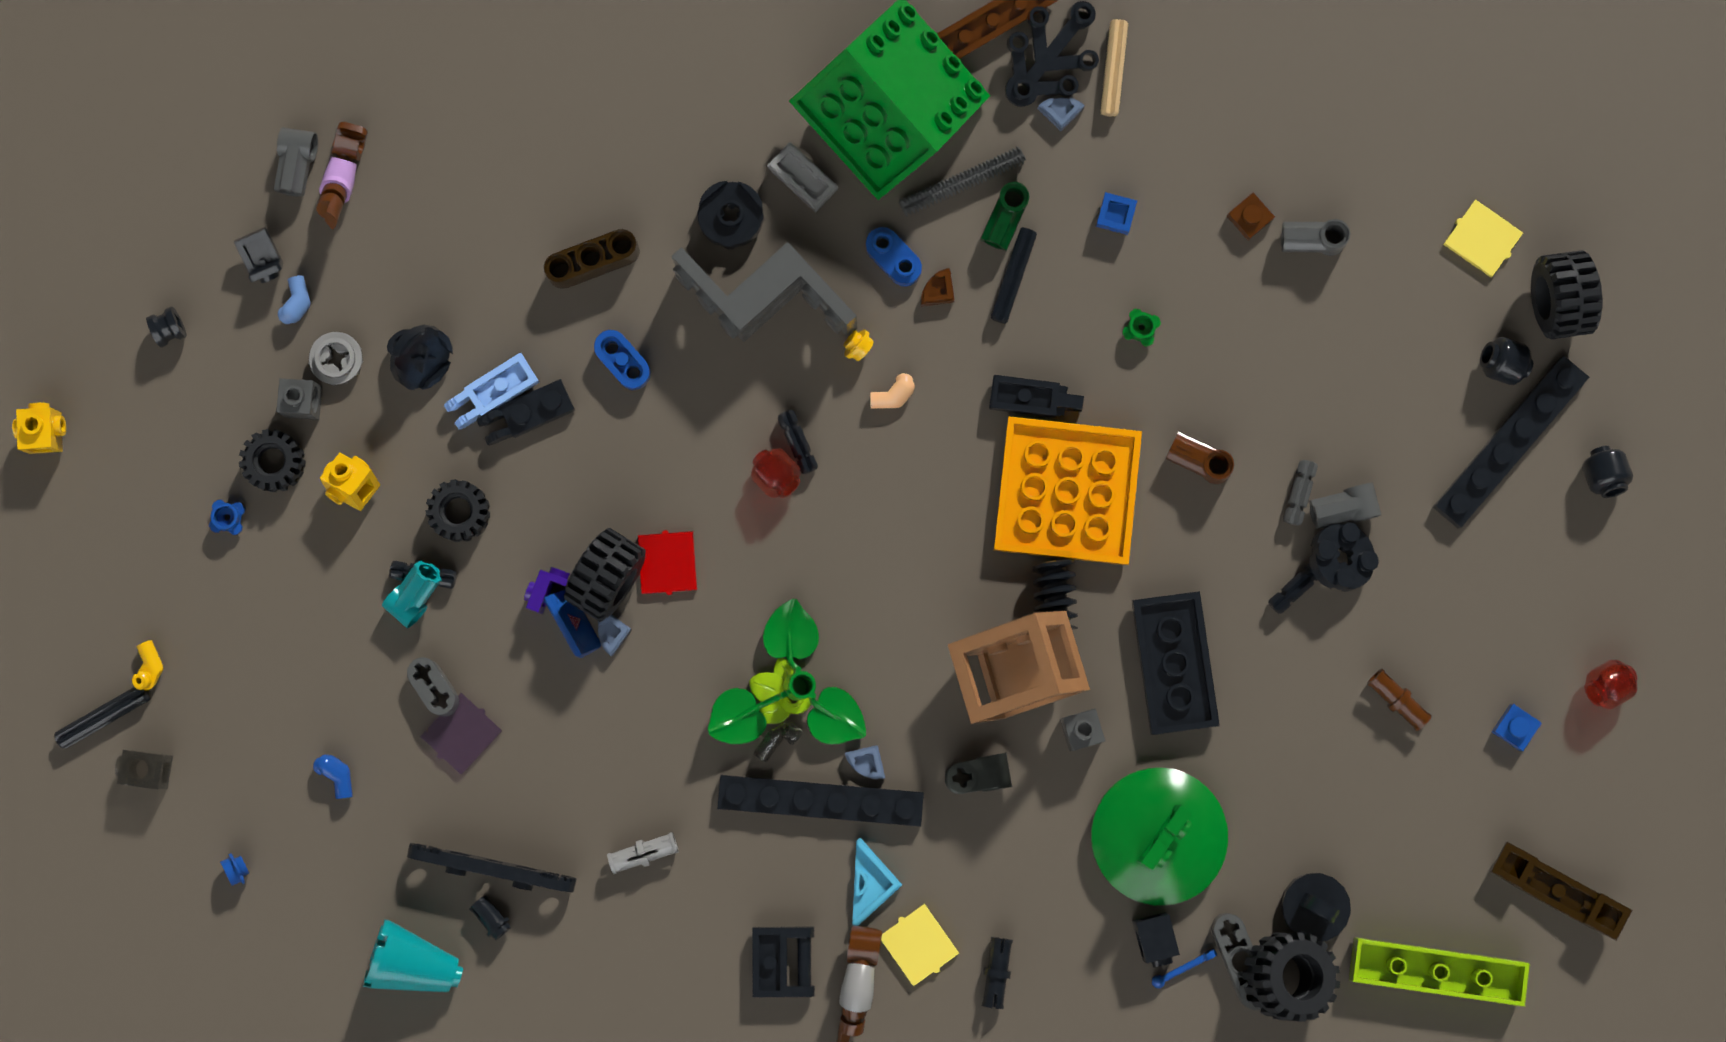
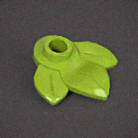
M777 659L774 673H759L749 680L750 690L759 701L762 702L783 691L785 679L793 674L787 659ZM785 697L759 711L765 716L767 724H780L790 714L804 713L811 704L808 698L793 704L788 697Z

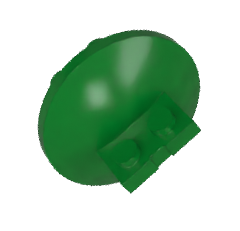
M1147 768L1135 771L1121 778L1103 795L1092 819L1091 847L1101 873L1120 893L1144 904L1173 905L1198 895L1216 878L1227 853L1228 827L1218 800L1198 779L1175 769Z

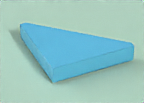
M861 838L856 841L852 920L854 926L860 925L902 886V883Z

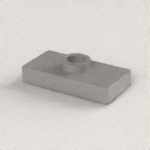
M791 142L767 165L768 169L815 213L838 190V186Z

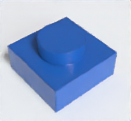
M1105 192L1096 227L1128 235L1137 200Z
M1510 704L1491 732L1517 750L1524 751L1542 723L1515 704Z

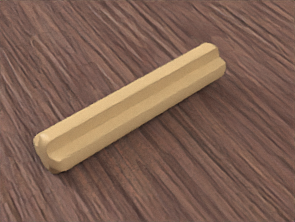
M1113 19L1109 27L1100 111L1104 116L1115 117L1119 112L1128 22L1125 20Z

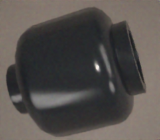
M1499 337L1493 342L1487 343L1480 355V365L1483 367L1486 377L1508 385H1515L1521 382L1523 378H1527L1531 374L1534 365L1531 359V351L1527 345L1505 337Z
M1600 446L1590 452L1591 456L1583 463V472L1591 492L1601 494L1603 498H1612L1625 493L1628 490V485L1633 480V473L1626 454L1619 449H1611L1610 446Z

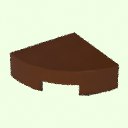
M950 268L937 272L926 283L921 296V307L954 303Z

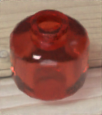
M776 448L768 451L765 449L759 452L753 459L752 463L754 466L751 471V478L767 496L771 498H786L800 485V467L784 450Z
M1611 659L1592 669L1587 674L1584 689L1588 699L1594 705L1604 709H1615L1636 695L1638 678L1635 670L1630 665H1626L1617 659Z

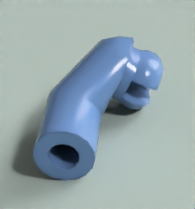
M294 276L287 280L291 297L278 310V318L284 324L298 322L310 308L311 301L304 276Z

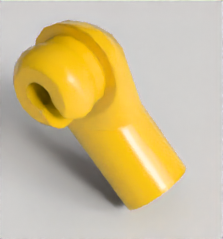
M152 640L136 646L143 662L137 674H134L132 677V685L138 690L144 689V691L152 689L164 669Z

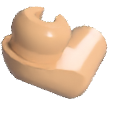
M906 373L899 374L896 377V382L888 392H870L871 409L900 408L914 393L915 384L913 378Z

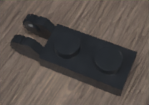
M559 379L499 406L500 409L492 410L478 417L477 423L479 427L488 426L505 418L508 428L492 432L485 437L487 445L490 446L512 436L516 438L574 412L575 408L563 381Z

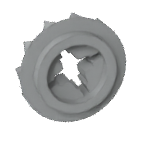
M330 332L324 334L314 342L310 349V368L319 380L334 386L348 383L354 376L359 375V369L364 362L361 352L362 348L354 338L346 333ZM331 347L340 355L346 354L345 358L341 360L342 370L334 364H326L333 358Z

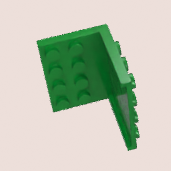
M897 0L796 93L789 102L872 195L879 200L938 152L990 95L983 85L966 69L960 59L944 44L938 34L922 19L916 9L907 0Z

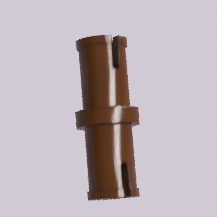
M1383 668L1378 670L1368 680L1367 685L1372 687L1388 703L1387 707L1392 712L1397 711L1416 731L1422 729L1430 721L1432 715L1411 697L1412 693L1407 688L1402 689L1385 673Z

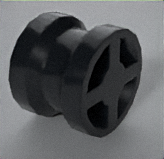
M173 307L165 309L164 314L159 316L153 314L146 318L150 333L161 348L168 345L169 340L174 338L181 340L187 336L183 322Z

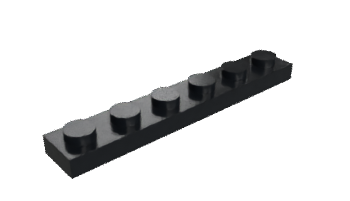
M1565 356L1560 357L1433 505V508L1456 528H1461L1584 385L1589 376Z
M720 775L717 809L921 827L924 792Z

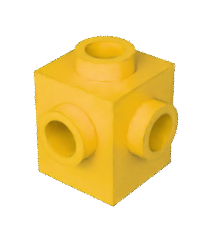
M42 402L29 403L28 409H16V419L13 420L12 430L14 437L17 439V450L28 454L63 452L62 436L66 434V421L62 416V412L51 408L49 403Z
M340 452L333 461L326 465L323 474L319 478L326 488L325 494L330 500L338 505H342L344 502L359 511L364 508L381 486L373 471L364 460L357 456L349 458Z

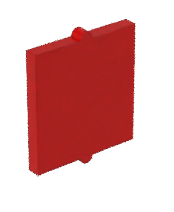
M664 530L662 534L638 535V545L646 550L645 561L640 571L641 594L666 593L670 596L673 592L697 590L693 531L669 533L667 530Z

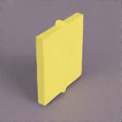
M1475 199L1464 216L1455 221L1456 227L1443 245L1489 277H1492L1502 262L1511 257L1510 251L1523 232Z
M925 903L905 918L899 917L898 923L885 931L881 938V941L913 986L931 973H939L942 965L959 954Z

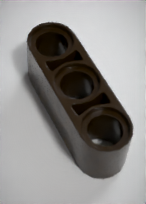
M625 229L614 230L548 256L544 263V273L556 288H569L632 264L639 256V245L630 231ZM620 241L632 243L631 249L625 254L616 253L615 246ZM592 252L600 254V260L597 264L593 266L584 264V258L587 254ZM559 264H566L569 266L568 273L561 278L554 277V268Z

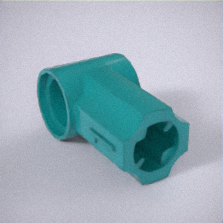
M420 560L414 564L403 582L386 597L382 607L407 629L410 628L427 610L428 606L425 603L442 580L439 575L440 570L432 563H424Z

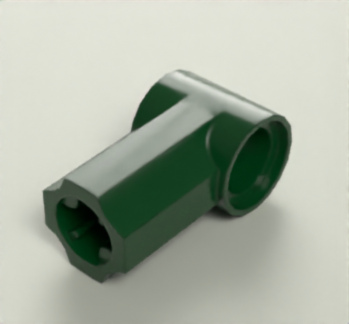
M1010 182L1001 189L998 200L980 238L987 245L1007 251L1029 202V191L1023 184ZM1009 192H1016L1022 197L1023 203L1018 207H1011L1005 202L1004 197Z

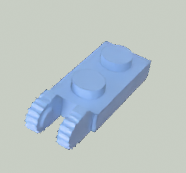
M518 353L464 387V391L447 401L444 407L447 412H452L471 399L476 408L460 416L455 422L458 429H463L477 421L478 417L500 408L499 406L513 400L540 383L522 353Z

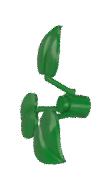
M790 599L779 606L769 617L763 630V644L768 655L773 658L786 657L788 665L793 670V674L789 675L783 683V691L756 704L753 694L748 690L732 688L724 691L718 696L712 706L707 732L712 738L727 744H745L754 741L764 732L767 725L765 716L759 710L785 697L794 701L809 699L810 704L814 708L807 715V726L812 736L819 742L829 745L840 744L866 736L864 717L853 697L841 688L827 687L821 691L817 701L814 692L816 689L814 677L806 671H801V667L797 666L793 661V658L804 659L809 657L819 643L817 626L797 599Z

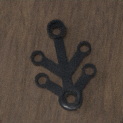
M1079 1L1072 5L1067 12L1068 22L1048 47L1045 24L1049 20L1048 11L1044 7L1038 6L1028 13L1027 21L1032 31L1035 63L1027 72L1024 50L1029 44L1028 37L1022 32L1013 33L1007 40V47L1011 51L1013 77L1007 81L1005 86V94L1011 104L1017 107H1026L1032 104L1036 97L1040 95L1060 94L1068 97L1077 92L1079 83L1072 75H1066L1059 81H1037L1046 71L1070 69L1091 71L1098 65L1099 57L1093 50H1085L1080 55L1057 57L1079 29H1085L1094 22L1096 12L1092 4L1087 1ZM1080 8L1088 12L1087 19L1079 17L1078 11ZM1034 12L1041 13L1043 16L1042 23L1034 21ZM1014 37L1022 40V48H1016L1013 45ZM1084 55H1089L1092 58V66L1084 64ZM1064 80L1072 83L1073 87L1070 92L1063 88ZM1019 84H1024L1027 87L1026 95L1019 94L1017 90Z

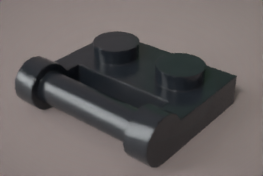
M814 926L752 928L753 998L815 996V986L811 985V938L815 937ZM787 938H797L798 985L787 986Z

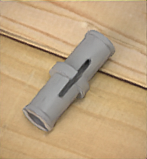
M670 832L667 835L646 842L643 839L636 841L634 846L614 853H608L607 858L612 873L617 874L641 864L643 867L651 865L650 861L679 853V849L673 832Z

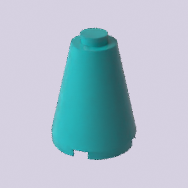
M384 919L370 957L369 971L366 970L363 987L369 989L449 992L451 986L458 987L463 967L458 966L459 959L396 923Z

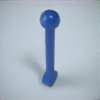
M1215 949L1203 953L1201 956L1163 976L1155 975L1152 978V985L1158 989L1162 988L1166 981L1216 957Z

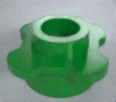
M1133 309L1129 313V324L1123 329V336L1126 340L1134 339L1140 341L1145 347L1151 346L1154 343V332L1161 325L1160 318L1156 315L1142 312L1140 309ZM1139 325H1144L1145 329L1141 331L1138 327Z

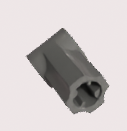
M281 128L277 140L279 163L274 185L276 192L295 197L305 195L310 162L315 160L318 151V135L316 132Z
M1331 219L1327 222H1283L1281 232L1282 252H1318L1328 256L1337 255L1342 252L1350 239V228L1344 221L1339 219ZM1328 231L1338 233L1341 237V242L1339 244L1328 242L1325 238V233Z
M1373 482L1345 489L1342 493L1309 501L1310 514L1316 529L1351 520L1352 523L1381 516Z

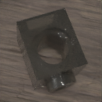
M123 750L122 756L118 757L115 765V775L118 776L117 784L157 790L168 789L173 755ZM141 760H144L148 765V772L144 778H140L136 772L137 764Z

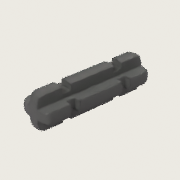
M1302 460L1298 464L1296 473L1299 475L1294 479L1288 500L1290 507L1286 508L1283 518L1288 524L1299 526L1303 522L1305 515L1303 508H1307L1314 483L1311 479L1315 477L1318 465L1312 461Z

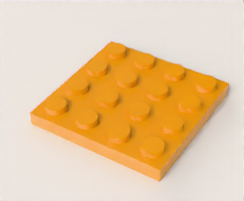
M1008 416L993 551L1129 565L1142 431Z

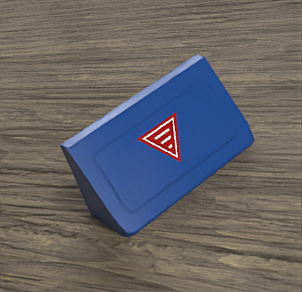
M565 590L546 596L544 602L575 657L583 658L601 647L600 640L584 612L564 600Z

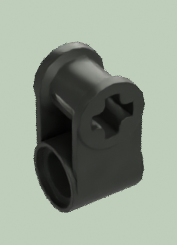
M1007 753L979 757L976 760L959 762L952 765L945 774L947 788L953 793L965 794L1012 787ZM957 769H961L963 774H969L970 780L964 782L965 788H961L958 782L953 783L952 777L957 775Z

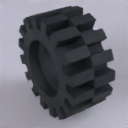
M266 429L262 430V434L256 432L251 435L253 437L251 441L246 440L243 445L246 448L245 451L240 450L239 456L243 458L242 461H239V467L244 470L242 474L244 478L249 480L250 484L264 491L277 493V490L286 491L288 490L287 486H294L298 483L296 478L298 476L302 477L304 472L301 471L302 466L305 467L306 461L302 459V456L305 455L304 451L299 447L300 444L295 439L281 431ZM269 449H279L285 459L282 469L273 474L264 472L260 465L261 456Z
M456 479L450 480L449 483L443 482L439 484L440 488L437 490L434 488L431 492L433 496L431 499L428 498L426 502L428 510H425L426 516L429 518L428 523L435 530L434 532L454 542L463 540L467 542L473 536L478 537L481 534V529L486 528L488 525L486 523L487 518H490V511H488L490 505L489 501L485 498V494L468 481H458ZM456 498L465 499L471 508L469 518L460 524L451 523L446 517L448 503Z

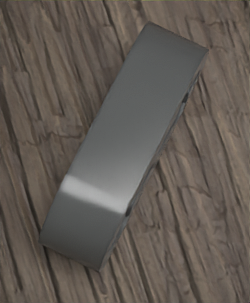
M424 657L413 660L407 669V677L427 709L441 717L452 715L458 709L459 696L436 662ZM421 666L427 669L431 668L428 676L433 682L429 685L427 681L421 678L417 679L421 674L419 670ZM435 690H438L439 693L445 696H450L446 700L448 705L446 708L435 705L439 701L434 693Z

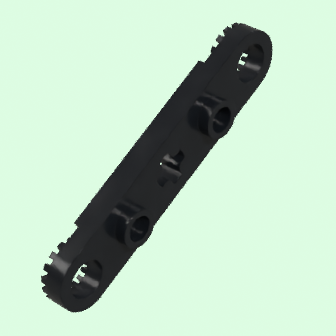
M410 843L408 848V858L446 866L445 872L453 875L466 876L467 871L511 880L513 881L512 887L532 891L533 885L572 893L575 889L576 878L563 874L559 877L558 873L545 872V870L452 850H443L433 846L426 848L427 845Z

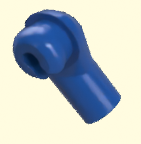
M325 754L318 757L313 763V769L316 774H322L334 781L335 798L353 797L348 765L333 755Z

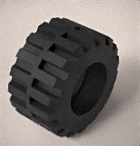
M1584 250L1543 255L1538 257L1534 264L1531 276L1532 307L1536 321L1547 338L1559 339L1593 334L1599 326L1603 307L1602 286L1597 268L1591 256Z
M611 528L604 530L590 543L574 567L566 584L564 600L599 622L605 620L618 608L632 588L643 567L646 550Z
M1274 933L1271 934V937L1260 939V945H1253L1250 949L1253 956L1252 958H1246L1244 965L1248 966V972H1243V980H1248L1249 986L1244 988L1247 995H1253L1254 998L1250 1002L1254 1007L1261 1008L1260 1012L1262 1014L1272 1016V1019L1306 1021L1319 1018L1318 1013L1325 1014L1330 1009L1327 1003H1334L1337 995L1333 992L1335 988L1339 989L1340 981H1336V974H1339L1340 970L1339 966L1333 965L1332 961L1336 957L1333 952H1326L1328 945L1324 941H1317V937L1311 934ZM1291 958L1297 964L1300 972L1298 988L1292 995L1288 993L1283 983V970Z

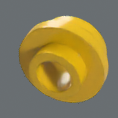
M865 329L859 333L853 331L844 342L843 346L846 348L844 356L848 359L853 358L856 361L864 358L874 343V340L869 337L870 333Z

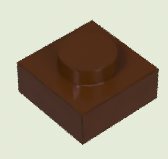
M1254 192L1227 214V218L1248 241L1275 218Z

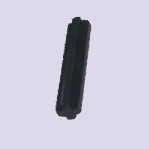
M1022 227L1019 231L991 313V319L996 322L1005 324L1008 322L1037 236V232L1032 229Z
M131 688L55 732L54 738L61 748L72 746L150 700L149 693L144 691V689Z

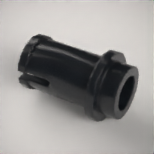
M487 895L480 898L469 908L488 931L486 935L488 937L492 936L495 941L511 929L508 923L510 919L508 917L504 919Z

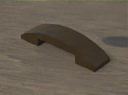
M1506 842L1490 871L1526 894L1616 941L1633 911L1612 898L1598 893L1539 861L1537 857L1509 842Z

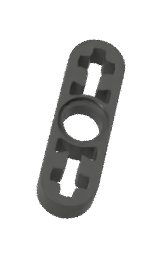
M1230 913L1220 914L1214 919L1211 930L1237 996L1245 1007L1252 1010H1261V1008L1253 1006L1250 1002L1252 999L1246 998L1244 987L1249 986L1247 981L1239 983L1238 978H1243V972H1248V969L1237 971L1232 965V958L1237 952L1244 951L1250 958L1253 956L1250 952L1253 945L1245 925L1236 915ZM1227 920L1231 924H1236L1237 928L1232 931V934L1237 942L1243 939L1244 945H1236L1226 951L1225 945H1232L1228 935L1220 934V929L1224 928L1223 921Z

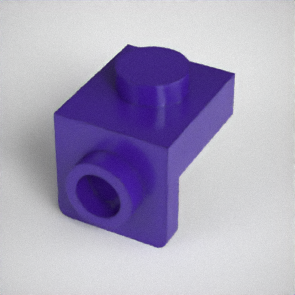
M554 567L550 568L549 573L540 570L536 582L531 581L525 592L524 600L528 602L526 608L544 614L547 606L544 598L551 595L555 583L566 587L570 573Z

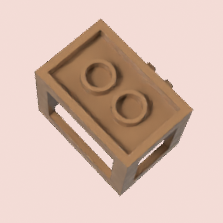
M1066 611L1033 613L948 644L971 724L1002 720L1090 690ZM967 656H978L991 703L981 705Z

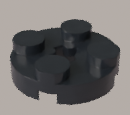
M718 182L709 187L700 199L698 209L699 226L706 238L716 245L729 250L742 247L756 238L764 223L762 201L757 192L745 183ZM726 207L731 210L739 209L736 221L729 220L726 222L723 220L725 217L723 210Z
M1354 523L1333 524L1319 531L1312 540V556L1309 557L1310 567L1317 580L1330 589L1336 588L1343 592H1348L1359 588L1368 582L1373 574V570L1378 567L1379 558L1374 552L1372 543ZM1338 549L1346 553L1348 563L1338 562L1337 558L1340 556Z

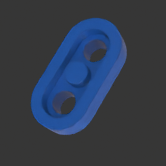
M880 227L869 233L866 239V251L869 257L897 285L911 286L915 284L922 272V264L918 256L889 228ZM879 239H886L889 245L881 249L876 245V242ZM907 262L911 265L912 269L905 273L899 269V265Z
M606 330L600 333L594 343V350L600 361L625 388L637 390L644 387L648 383L651 374L645 359L620 332ZM609 344H617L618 350L616 353H607L606 349ZM632 368L640 370V375L636 379L628 377V372Z

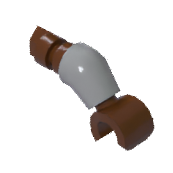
M852 926L847 962L852 964L847 965L841 986L839 1003L842 1006V1015L840 1017L836 1042H849L850 1036H860L864 1032L865 1017L867 1011L872 1007L875 974L873 967H876L878 963L882 938L881 930L862 926Z

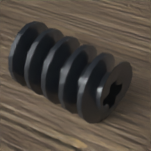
M1046 561L1033 566V572L1042 575V577L1033 581V585L1043 588L1042 591L1034 594V599L1044 602V604L1034 608L1035 613L1066 611L1069 620L1078 617L1077 613L1068 610L1069 606L1077 604V600L1067 597V593L1075 591L1076 586L1066 582V580L1076 576L1075 572L1066 570V566L1075 563V561ZM1071 625L1072 630L1078 629V627Z

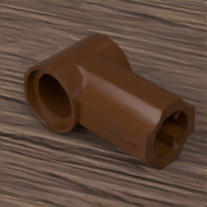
M1180 432L1177 433L1166 456V460L1204 477L1206 481L1215 485L1227 481L1234 469V459L1227 451L1216 450ZM1216 459L1223 461L1227 468L1226 473L1222 475L1212 473L1209 469V462Z

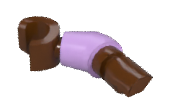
M340 122L337 126L331 148V154L336 155V158L330 157L319 187L320 198L316 206L318 214L325 218V222L332 230L338 223L343 205L351 197L357 166L352 160L360 161L368 133L364 127L348 122Z

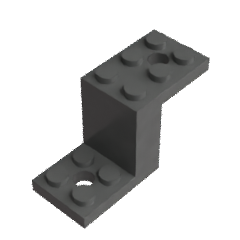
M788 242L728 296L682 247L672 255L675 264L673 271L676 273L675 277L688 291L692 287L697 291L695 294L699 298L698 302L710 315L714 312L719 315L718 319L721 322V327L732 339L738 336L745 342L801 290L803 291L802 297L814 310L820 307L826 316L825 322L836 334L842 331L848 337L857 329V315Z

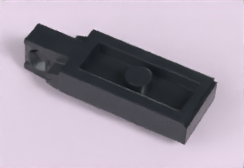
M993 375L989 409L1052 418L1064 417L1065 411L1082 412L1084 396L1067 394L1068 387L1061 386L1057 382Z

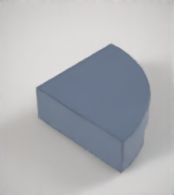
M1050 98L1042 102L1038 106V110L1062 131L1084 109L1085 105L1073 98Z
M611 614L605 620L598 621V636L603 649L610 656H613L632 629Z
M878 745L845 752L849 764L859 774L871 779L885 778Z

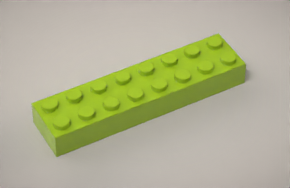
M1354 937L1349 980L1357 983L1525 1007L1530 963Z

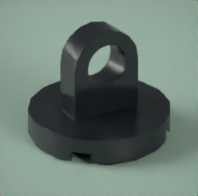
M421 325L397 332L390 338L387 344V351L391 355V373L396 381L409 390L418 388L424 390L432 387L442 379L451 364L448 359L450 353L453 354V346L449 337L435 326Z
M1322 873L1305 874L1293 879L1285 889L1281 900V910L1287 927L1293 933L1316 936L1317 941H1327L1338 936L1346 927L1351 914L1350 898L1344 886L1335 878Z

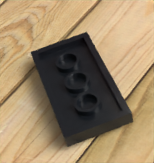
M1200 591L1132 600L1150 734L1156 735L1220 726Z

